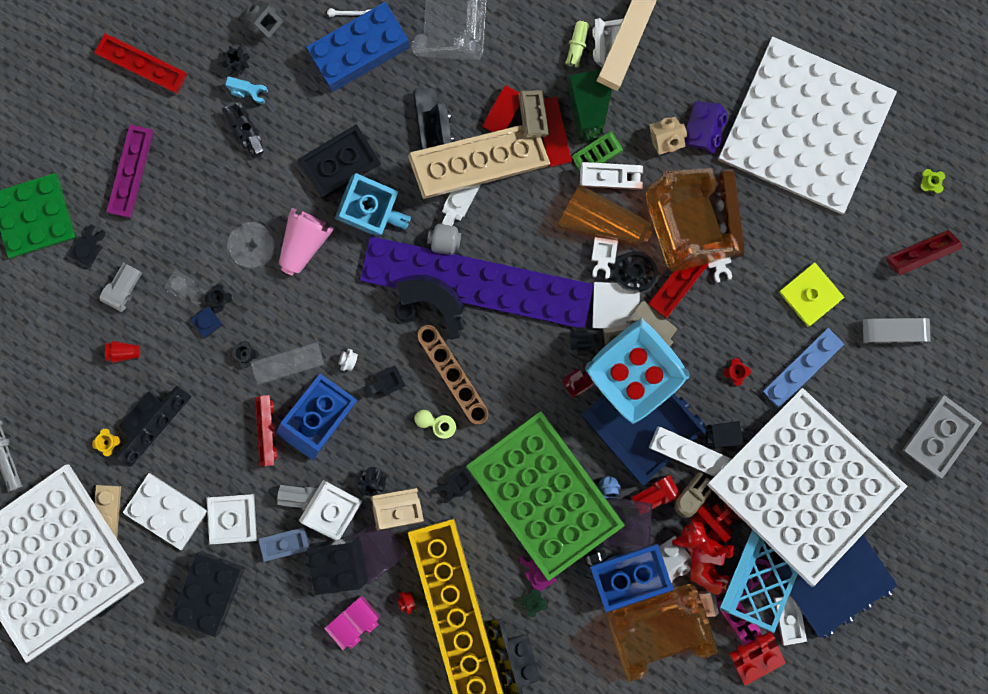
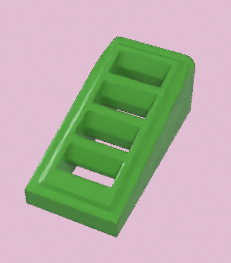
M610 131L571 157L580 171V165L583 162L581 156L584 155L588 163H606L622 154L623 149L613 132ZM609 141L613 148L612 152H610L605 142ZM598 146H600L604 151V157H602L599 150L597 149ZM592 150L598 161L594 162L589 151Z

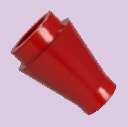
M112 340L111 343H106L105 345L106 361L117 363L140 358V345Z

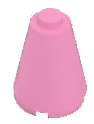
M291 208L279 259V265L282 266L281 270L290 275L302 271L334 229L332 226L328 229L325 228L326 222L303 211L301 215L295 214L297 209Z

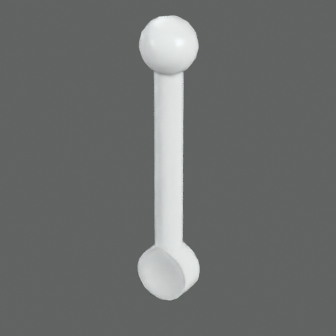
M330 8L327 11V15L329 17H334L335 15L361 16L371 9L366 11H335Z

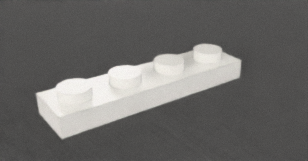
M658 426L649 445L650 449L713 477L732 460Z

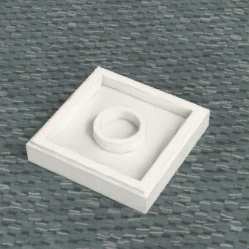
M594 282L592 328L603 329L626 325L628 328L630 325L626 321L639 305L640 292L633 293L621 288L618 283Z
M323 480L299 521L334 540H338L343 535L362 501Z
M254 494L207 498L209 545L257 541Z

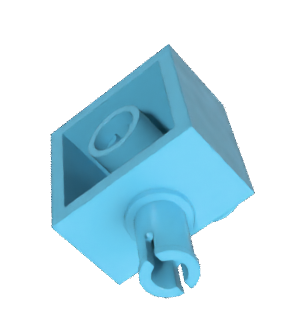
M355 173L349 179L334 219L374 236L382 235L387 222L406 230L409 225L406 222H410L411 217L393 210V204L398 191ZM364 201H368L367 205L370 208L367 210L364 209L362 204Z

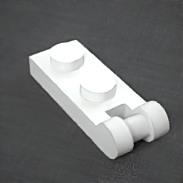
M582 162L580 165V186L642 190L643 182H640L641 174H643V166ZM627 173L632 174L631 181H627Z

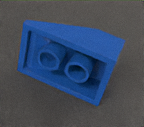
M319 374L280 423L276 435L314 461L355 405L357 399L322 374Z
M658 544L614 555L602 562L590 565L606 612L674 590Z

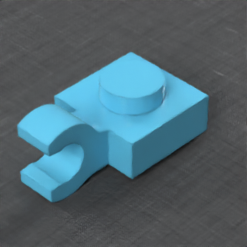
M228 77L226 81V87L231 91L232 95L244 98L245 95L252 96L256 103H265L263 98L257 97L261 91L268 93V89L264 85H253L248 81Z

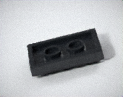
M357 124L298 159L322 199L346 186L350 177L355 173L362 176L381 165V162Z

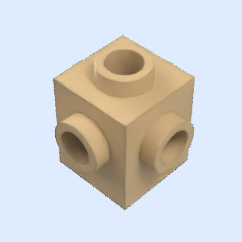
M676 117L664 118L659 122L649 125L652 143L659 155L674 152L685 147L684 137H687L684 124L679 123Z

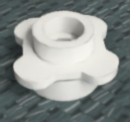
M352 349L342 352L338 363L341 365L340 370L352 371L354 368L357 354L353 353Z

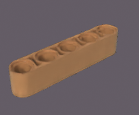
M423 326L419 329L418 340L466 416L475 425L485 423L488 419V410L453 354L433 326ZM424 332H434V340L429 343L422 340ZM438 350L447 352V359L445 361L438 362L435 360L434 355ZM451 369H456L460 373L459 379L455 382L447 379V373ZM466 388L472 391V398L469 401H462L459 398V393L462 389ZM475 408H481L485 412L484 418L480 421L474 420L471 416Z

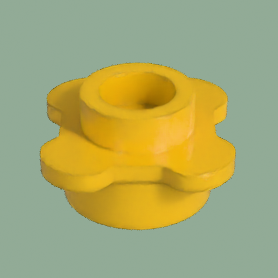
M102 429L100 434L93 440L92 446L94 449L102 451L104 456H111L114 447L120 444V438L110 434L108 429Z

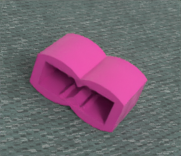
M361 595L324 629L342 650L347 646L352 649L361 641L358 636L364 631L369 634L379 625L377 620L380 616Z

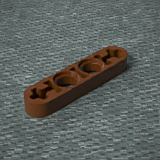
M733 169L721 170L720 185L722 200L726 206L723 208L725 224H728L726 231L729 254L731 258L743 257L744 241L735 173Z

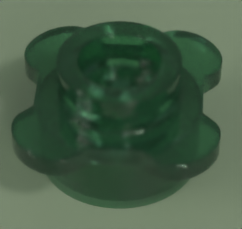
M533 589L531 593L527 596H522L520 599L521 605L526 607L528 610L527 614L530 617H535L537 612L546 610L548 607V602L543 600L538 589Z

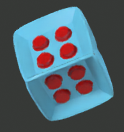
M640 318V320L621 332L585 366V370L599 390L632 424H635L654 411L690 377L689 371L685 369L677 355L643 318Z

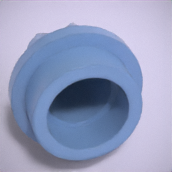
M605 476L598 485V489L606 499L619 496L621 488L616 478Z

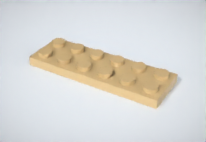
M523 125L411 152L408 155L423 199L548 167L550 164L541 137L525 138Z

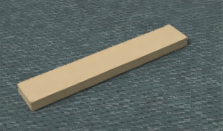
M657 0L631 1L597 78V82L618 91Z

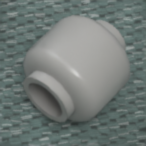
M437 224L434 230H429L427 243L431 244V249L434 253L452 255L455 251H459L462 233H458V228L455 226Z

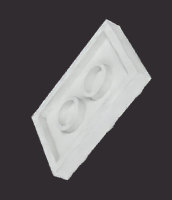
M148 473L123 513L176 548L183 550L206 515L207 509L156 476Z

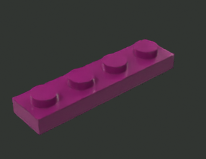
M129 125L107 213L131 219L154 134L152 129Z

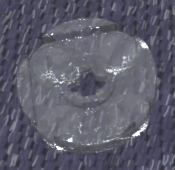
M246 222L241 224L242 226H239L236 230L234 229L228 238V251L232 259L240 266L248 269H255L266 265L272 258L275 250V241L272 234L263 225L255 222ZM251 240H255L257 248L250 252L249 248L245 247V245L250 243Z

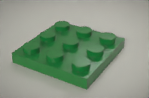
M53 173L0 190V232L9 259L77 239L58 174Z

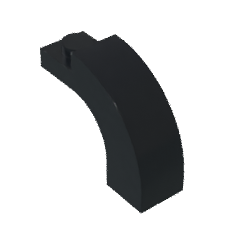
M420 274L405 276L397 280L396 286L402 305L418 301L434 304L440 309L445 318L450 339L460 338L462 330H464L462 317L457 315L463 313L464 305L459 295L450 285L436 277Z

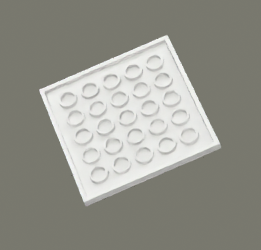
M772 37L718 160L843 215L897 91Z
M803 388L707 484L811 587L818 583L907 488L904 482Z
M64 465L0 510V622L26 663L42 654L144 583L70 465Z

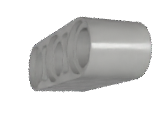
M930 319L862 320L863 343L931 342Z

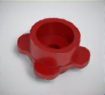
M738 358L733 359L731 365L723 370L724 377L730 378L735 386L742 385L743 379L751 373L750 368L741 363Z

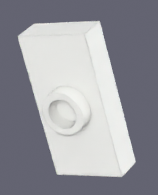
M790 595L778 622L782 645L807 642L802 612ZM783 596L773 597L774 603L782 600ZM780 604L775 606L776 613L779 609Z

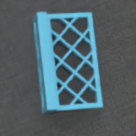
M752 529L721 604L720 611L732 614L774 633L798 573L789 565L793 574L791 578L781 582L776 569L788 565V563L783 562L774 566L769 554L774 552V550H767L764 540ZM761 546H762L763 549H764V552L759 553V551H760V549H761ZM766 555L771 567L759 572L755 561L757 558ZM752 568H754L756 573L750 575ZM773 570L778 583L765 587L760 575ZM757 576L763 589L749 593L746 583L749 579ZM789 582L787 589L785 591L783 584ZM780 586L784 595L783 599L772 603L767 591ZM745 589L747 595L741 597L743 590ZM764 592L769 605L756 609L752 596ZM749 598L754 611L747 614L736 611L739 601ZM780 604L779 609L776 613L774 606ZM771 608L775 616L772 626L762 622L758 613ZM755 614L757 619L752 618L750 616Z

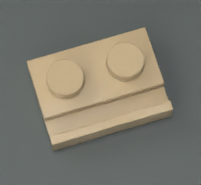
M417 488L371 497L377 531L424 521Z

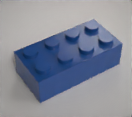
M385 1L306 47L330 90L334 92L409 49L410 45L407 36Z

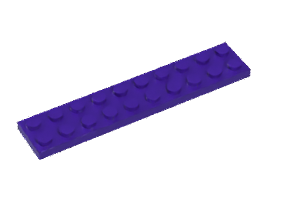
M372 236L369 239L360 278L362 282L397 289L396 282L399 278L419 274L429 275L450 285L459 295L463 304L575 328L585 327L594 286L591 283L461 255L434 253L432 249Z

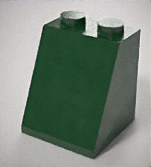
M601 69L571 75L568 81L567 91L578 139H584L585 142L597 140L598 136L602 134L606 121L612 88L597 82Z

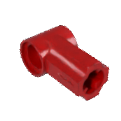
M669 474L664 476L662 480L652 483V486L632 496L631 499L639 514L642 515L661 504L664 505L680 496V492Z

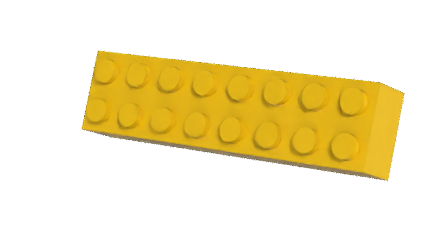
M452 518L410 530L408 532L452 693L504 694L455 519Z

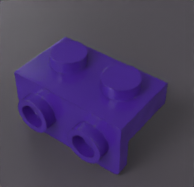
M695 101L686 128L685 146L706 149L710 154H715L716 148L721 143L723 126L727 123V111L717 103Z

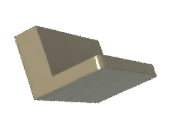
M645 301L640 302L626 323L632 325L640 320V318H643L670 347L673 344L671 337L677 331V328Z

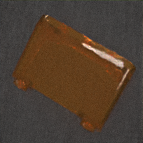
M711 168L665 171L646 192L648 209L667 266L671 271H682L726 259L740 251L735 237L732 234L722 236L709 199L717 186Z
M694 585L678 586L673 588L674 590L607 613L612 638L628 682L642 679L648 672L647 663L691 649L695 656L701 658H708L718 653L705 608Z

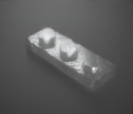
M317 342L251 362L256 383L261 385L323 366L325 363L319 343Z

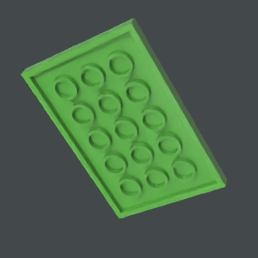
M542 411L467 465V468L548 581L625 526Z

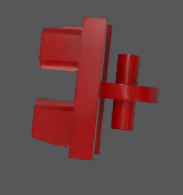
M705 501L691 517V522H701L703 525L707 522L712 529L706 535L717 543L722 540L726 542L731 538L732 530L728 527L733 522L728 516L732 511L731 508L727 506L722 510L718 504L711 508Z

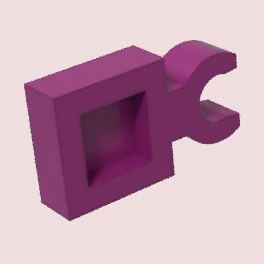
M522 555L519 557L520 562L530 568V570L525 572V575L537 593L557 581L555 577L548 581L533 559L525 561Z

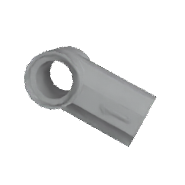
M123 262L112 283L107 284L103 289L100 301L119 312L124 311L126 308L124 305L127 300L130 301V293L142 272Z
M280 485L277 505L299 507L305 510L318 488Z

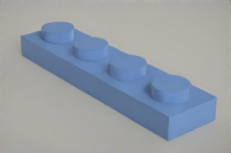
M826 328L762 392L777 408H780L844 343L829 328Z

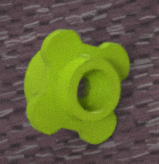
M930 169L924 170L922 173V184L920 185L923 191H934L937 194L943 191L942 182L945 179V174L942 171L932 172Z

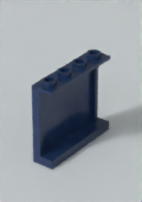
M675 394L671 395L654 411L635 424L628 421L605 395L580 415L641 486L648 483L653 475L673 459L649 448L657 426L691 441H694L699 435L706 432L703 427L705 425L704 421L697 414L693 416L688 410L689 404L682 397L678 398Z
M862 534L815 586L811 587L798 574L790 596L814 630V635L819 638H827L835 633V628L839 625H846L853 621L855 614L871 609L874 606L873 602L879 598L884 599L893 593L892 589L898 585ZM778 557L773 561V564L775 566L786 561ZM789 564L776 569L781 582L791 578L793 574ZM789 582L786 583V584H783L786 589H787V586H788Z

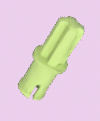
M578 21L575 25L572 40L569 41L570 48L565 62L568 66L573 67L575 65L576 68L580 66L582 52L586 48L585 40L589 29L587 22Z

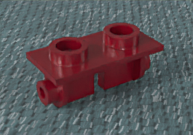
M579 368L564 376L565 379L562 380L564 387L572 398L595 385L588 372L582 373Z

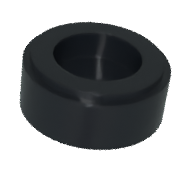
M605 549L583 556L584 563L587 566L602 562L607 558Z

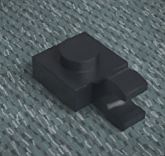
M394 365L374 375L377 382L363 390L367 398L380 391H383L386 397L406 385Z

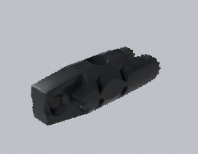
M241 102L234 103L235 110L239 115L237 119L229 107H223L222 112L244 149L247 148L254 159L261 156L264 152L260 144L262 139Z

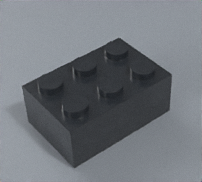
M203 551L196 553L170 621L213 637L218 636L223 628L245 567Z

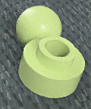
M420 410L414 418L418 427H432L434 434L439 438H449L456 430V423L450 416L442 415L435 419L428 410ZM444 422L449 426L447 431H442L440 428Z

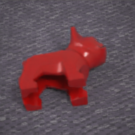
M690 522L683 529L681 536L672 540V545L685 547L689 551L691 556L690 580L704 587L710 593L721 594L723 589L727 590L729 587L731 576H721L714 569V566L723 565L725 558H731L734 546L720 545L707 537L703 523Z

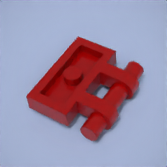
M770 631L764 635L759 634L755 636V640L746 645L741 644L736 647L737 650L729 653L737 673L745 686L786 664L778 645L773 641L775 638Z

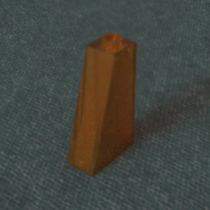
M580 184L556 227L562 231L617 240L618 243L637 247L642 242L647 243L653 232L649 230L652 225L649 221Z

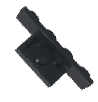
M435 88L414 89L413 95L421 150L454 142L453 134L450 132L451 115L447 110V103H437Z
M175 386L167 397L161 401L156 395L148 391L119 425L120 429L130 439L116 454L117 460L128 466H133L190 400L191 395L180 387Z
M488 620V635L493 642L494 656L499 664L501 681L505 685L507 694H523V687L540 681L528 634L508 640L503 620Z

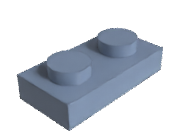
M305 527L258 539L264 562L305 552L310 547Z

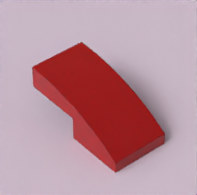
M505 85L482 127L491 132L508 129L513 117L520 108L519 92Z

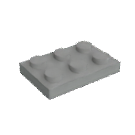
M941 395L901 451L937 478L942 479L982 422L945 395Z

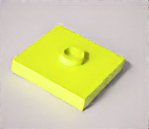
M816 263L809 266L779 291L807 327L811 326L845 298Z

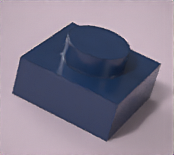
M209 306L190 319L205 339L224 325Z

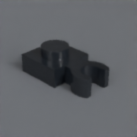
M91 224L86 229V239L79 236L68 256L90 268L101 250V247L96 244L106 234L105 231L100 230L97 236H93L95 226Z
M465 464L447 477L449 485H441L436 490V493L438 494L442 490L447 491L448 497L443 502L448 503L453 499L455 492L461 497L476 486L478 482Z

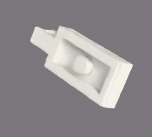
M481 184L450 193L442 210L446 214L442 224L452 226L455 219L461 221L465 217Z

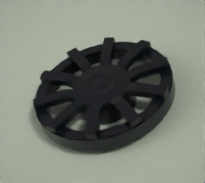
M638 251L623 254L615 264V280L621 288L633 293L648 290L654 284L657 277V266L654 260L645 253ZM634 257V262L630 263L627 258ZM637 257L644 258L643 262H637ZM624 261L628 267L625 268L619 264ZM649 262L651 267L645 269L644 265ZM618 269L621 271H625L626 273L619 275ZM653 271V277L645 274L646 272ZM628 277L625 283L621 280L622 278ZM643 278L650 280V282L646 285ZM631 281H633V287L628 285ZM637 281L641 283L642 287H637Z

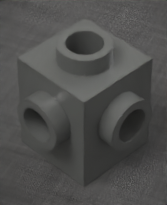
M256 1L247 8L246 14L243 16V19L248 23L246 27L256 36L261 34L267 38H270L283 22L276 14L278 11L268 2L263 4Z

